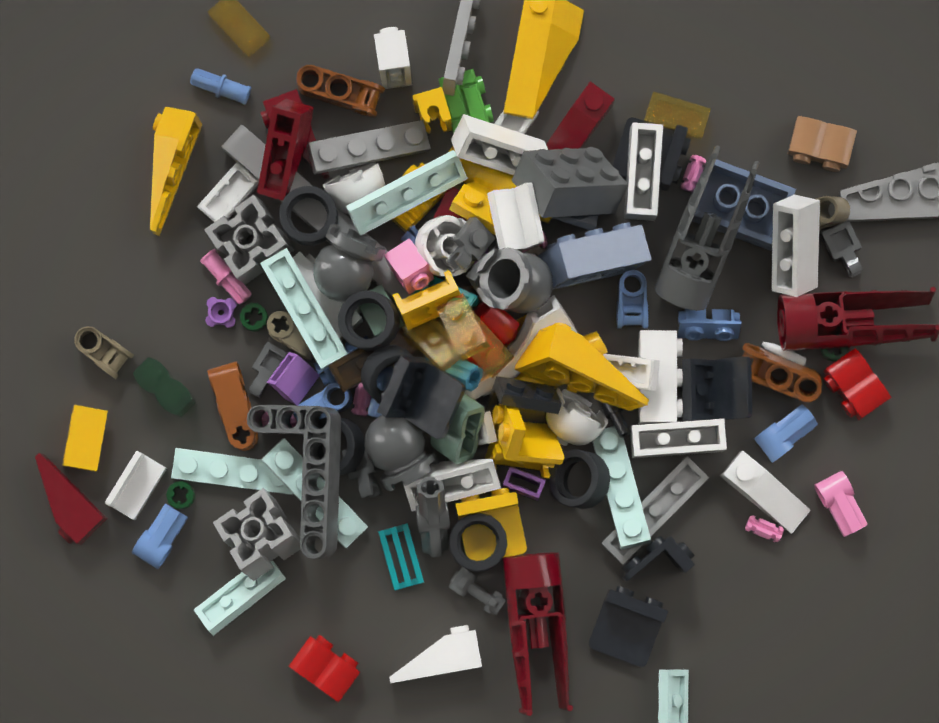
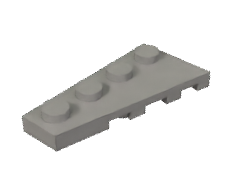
M939 163L929 164L922 168L898 173L881 180L840 190L839 197L845 198L850 205V215L846 221L939 218Z

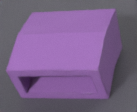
M289 352L267 383L285 400L298 406L320 375L298 354Z
M510 466L502 488L509 487L510 491L538 501L546 479ZM512 475L538 485V491L535 492L509 482L510 476Z

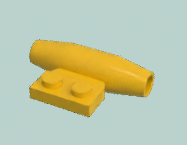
M460 158L468 179L463 181L465 183L452 201L449 210L467 220L477 217L490 233L496 235L487 193L493 190L515 188L516 185L512 182L514 175ZM539 214L540 221L549 223L552 219L551 217L542 218Z

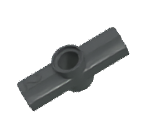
M435 477L423 478L420 484L416 485L418 505L415 506L417 525L418 531L421 534L423 553H427L431 557H439L448 549L449 545L447 529H450L447 502H445L443 481H438Z

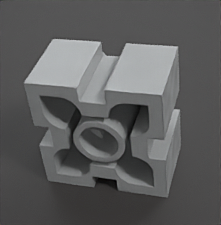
M252 195L234 208L238 214L231 220L223 216L204 229L217 250L225 255L230 254L224 258V261L236 279L244 284L249 283L264 272L260 264L261 262L286 248L289 253L295 250L283 231L272 224L275 219L263 201L255 195ZM250 235L254 236L252 243L248 245L249 241L247 238Z
M264 488L243 501L247 508L239 513L232 509L213 522L223 541L232 548L230 553L239 569L253 581L274 568L270 561L278 556L286 560L301 549L300 539L293 527L285 521L287 517L277 500Z

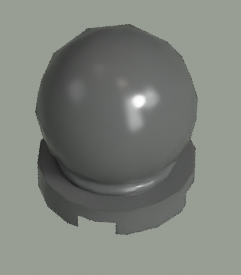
M331 224L326 234V238L331 241V244L324 247L316 257L313 276L321 293L331 300L345 302L351 295L360 291H367L370 287L374 273L372 262L382 261L386 247L380 246L376 248V240L364 234L360 236L353 229H349L347 234L338 231L339 225Z
M512 248L493 249L483 257L477 268V273H480V288L476 287L477 293L481 300L492 308L510 310L522 314L537 311L547 303L553 291V274L548 264L531 253H522Z
M380 415L368 427L365 434V450L375 467L385 471L380 480L386 491H393L395 489L393 484L403 481L405 486L413 483L432 471L429 466L431 463L434 465L439 464V459L433 449L424 450L425 438L422 429L407 419L386 418Z

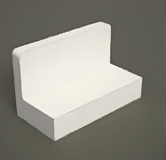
M531 182L524 183L515 188L493 190L487 193L499 249L512 248L522 251L544 243L537 202Z
M136 451L106 499L105 504L136 520L167 468L143 453Z

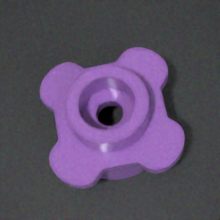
M211 297L207 300L208 316L205 321L208 326L225 325V327L231 328L235 325L236 320L233 317V313L237 304L234 299L227 298L223 300ZM223 310L224 314L219 315L218 311Z

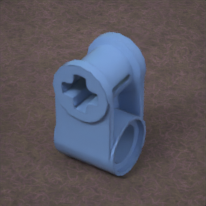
M637 270L626 271L618 281L617 329H622L624 325H642L643 328H648L647 282L645 276ZM627 277L637 278L640 282L639 291L634 293L627 291L624 287V280ZM625 314H639V316H626Z

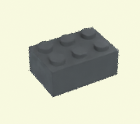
M594 147L524 151L512 178V182L516 187L529 182L533 184L538 212L542 218L615 214L628 186V183L622 178L619 171L609 163L599 149Z

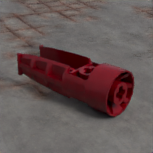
M931 287L929 291L871 290L867 292L805 293L798 297L786 294L780 295L777 303V325L781 349L783 351L850 348L851 346L862 345L877 346L884 343L910 342L911 340L930 338L932 342H935L939 335V324L874 326V312L872 310L929 305L936 292V288Z
M559 552L503 557L512 655L522 705L519 713L527 716L533 714L527 630L524 619H528L530 647L534 649L549 647L546 617L549 620L559 708L572 711L573 706L569 705L568 645ZM552 586L555 611H550L553 604V599L551 594L548 592L547 587ZM516 589H521L518 604L520 609L526 614L518 615ZM539 597L540 604H535L536 606L531 605V598Z

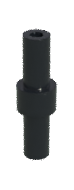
M602 402L601 409L606 418L611 419L620 438L628 436L631 431L621 414L623 409Z

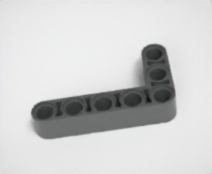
M254 406L247 414V424L254 432L304 434L300 548L307 558L324 559L331 557L337 549L341 447L340 414L334 408L322 406ZM267 412L269 422L264 427L261 419L263 414ZM293 413H296L298 416V422L295 427H292L290 424V418ZM325 413L327 423L325 427L321 428L319 417ZM321 444L326 448V454L323 459H320L318 456V448ZM320 475L325 479V485L322 490H319L317 487V479ZM319 506L324 510V516L321 521L316 518V510ZM318 537L323 542L320 552L315 549V540Z

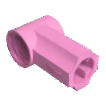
M843 471L814 484L818 497L826 509L829 508L843 537L868 525L853 497L854 490Z

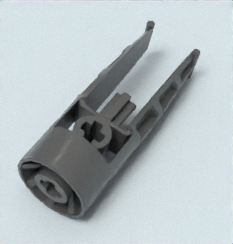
M715 146L696 184L654 286L655 292L660 297L676 306L689 310H704L709 304L736 238L760 165L759 161H755L721 245L713 243L722 220L715 213L704 212L696 235L688 233L721 150L720 146ZM680 239L682 244L687 245L682 258L672 257ZM695 252L701 254L699 261L692 259ZM712 255L715 257L722 256L715 273L707 268Z

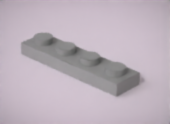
M480 0L460 1L443 79V92L446 95L454 96L456 85L463 84L465 67H460L462 59L468 60L471 42L466 41L467 34L474 33L476 16L471 15L473 8L479 9Z
M423 120L309 142L307 144L314 175L424 153L431 149Z
M688 456L641 502L650 537L709 478ZM616 529L601 543L622 565L642 546L639 545L621 550Z

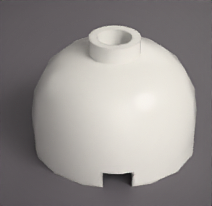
M374 162L349 170L350 173L342 177L338 175L323 184L324 190L334 200L338 210L343 213H349L346 208L347 205L385 186L383 174L378 163Z
M444 215L427 221L419 229L415 239V246L418 253L429 264L430 272L433 275L445 277L443 272L449 270L453 277L465 273L473 265L474 261H471L465 269L459 266L456 270H453L446 263L448 257L458 247L453 238L467 221L454 216Z
M557 389L556 392L562 402L559 414L546 412V421L550 430L557 435L559 443L567 446L568 443L579 446L594 441L608 424L606 416L600 410L595 414L589 408L592 403L577 393L567 391L566 389H563L561 392L560 389Z

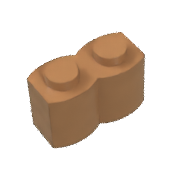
M798 116L787 154L793 156V161L809 165L811 161H816L823 164V169L840 172V168L846 169L849 165L857 130Z

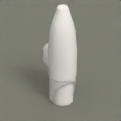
M763 342L761 345L768 352L803 366L807 360L806 357L794 351H783L780 345Z

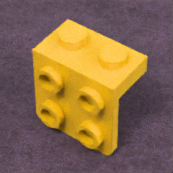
M500 403L495 405L492 416L493 425L505 460L518 463L523 461L535 462L543 465L563 464L564 454L557 435L550 430L547 424L523 422L518 407L500 405Z
M509 487L491 491L492 497L480 499L478 494L462 498V503L456 504L459 520L469 514L482 513L492 516L501 523L507 536V548L504 557L521 555L526 552L527 546L518 507L517 493H510ZM481 524L471 525L462 533L465 553L469 559L475 561L485 560L495 551L497 544L496 536L487 526Z

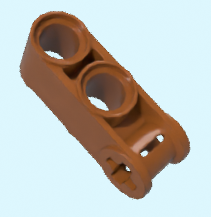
M315 65L303 66L299 69L296 77L298 90L304 96L343 107L372 118L377 116L375 109L380 94H383L385 88L377 83L359 80ZM310 74L316 76L319 81L314 87H306L302 83L303 77ZM340 83L347 87V92L343 96H335L330 91L331 87ZM368 94H370L368 103L365 104Z
M749 343L743 345L744 353L742 356L754 359L751 365L752 382L803 402H813L818 399L822 390V377L816 370L772 354L759 346ZM781 368L788 373V376L783 380H777L772 376L771 372L774 369ZM809 379L814 381L817 387L812 391H805L801 388L800 383L803 380Z
M231 362L207 370L212 390L216 396L217 408L230 444L241 451L253 449L259 439L258 432L251 430L247 424V414L252 406L244 388V379L238 362ZM241 429L250 433V436L246 437L245 444L240 440H236V437L240 436Z

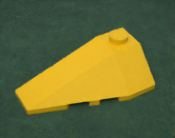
M524 0L503 114L529 119L535 117L550 91V87L579 40L584 13L583 9L567 0Z
M165 107L163 114L158 113L153 124V130L156 132L154 134L150 230L157 236H160L202 128V123L196 113Z
M554 323L551 326L540 329L515 365V370L539 382L550 384L552 379L567 384V391L577 393V391L594 393L593 398L595 400L628 411L648 405L649 399L582 335L572 331L570 326L563 323Z

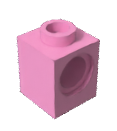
M410 238L384 254L390 271L408 295L416 290L425 288L434 279L432 272H430L429 264L418 253L416 246Z

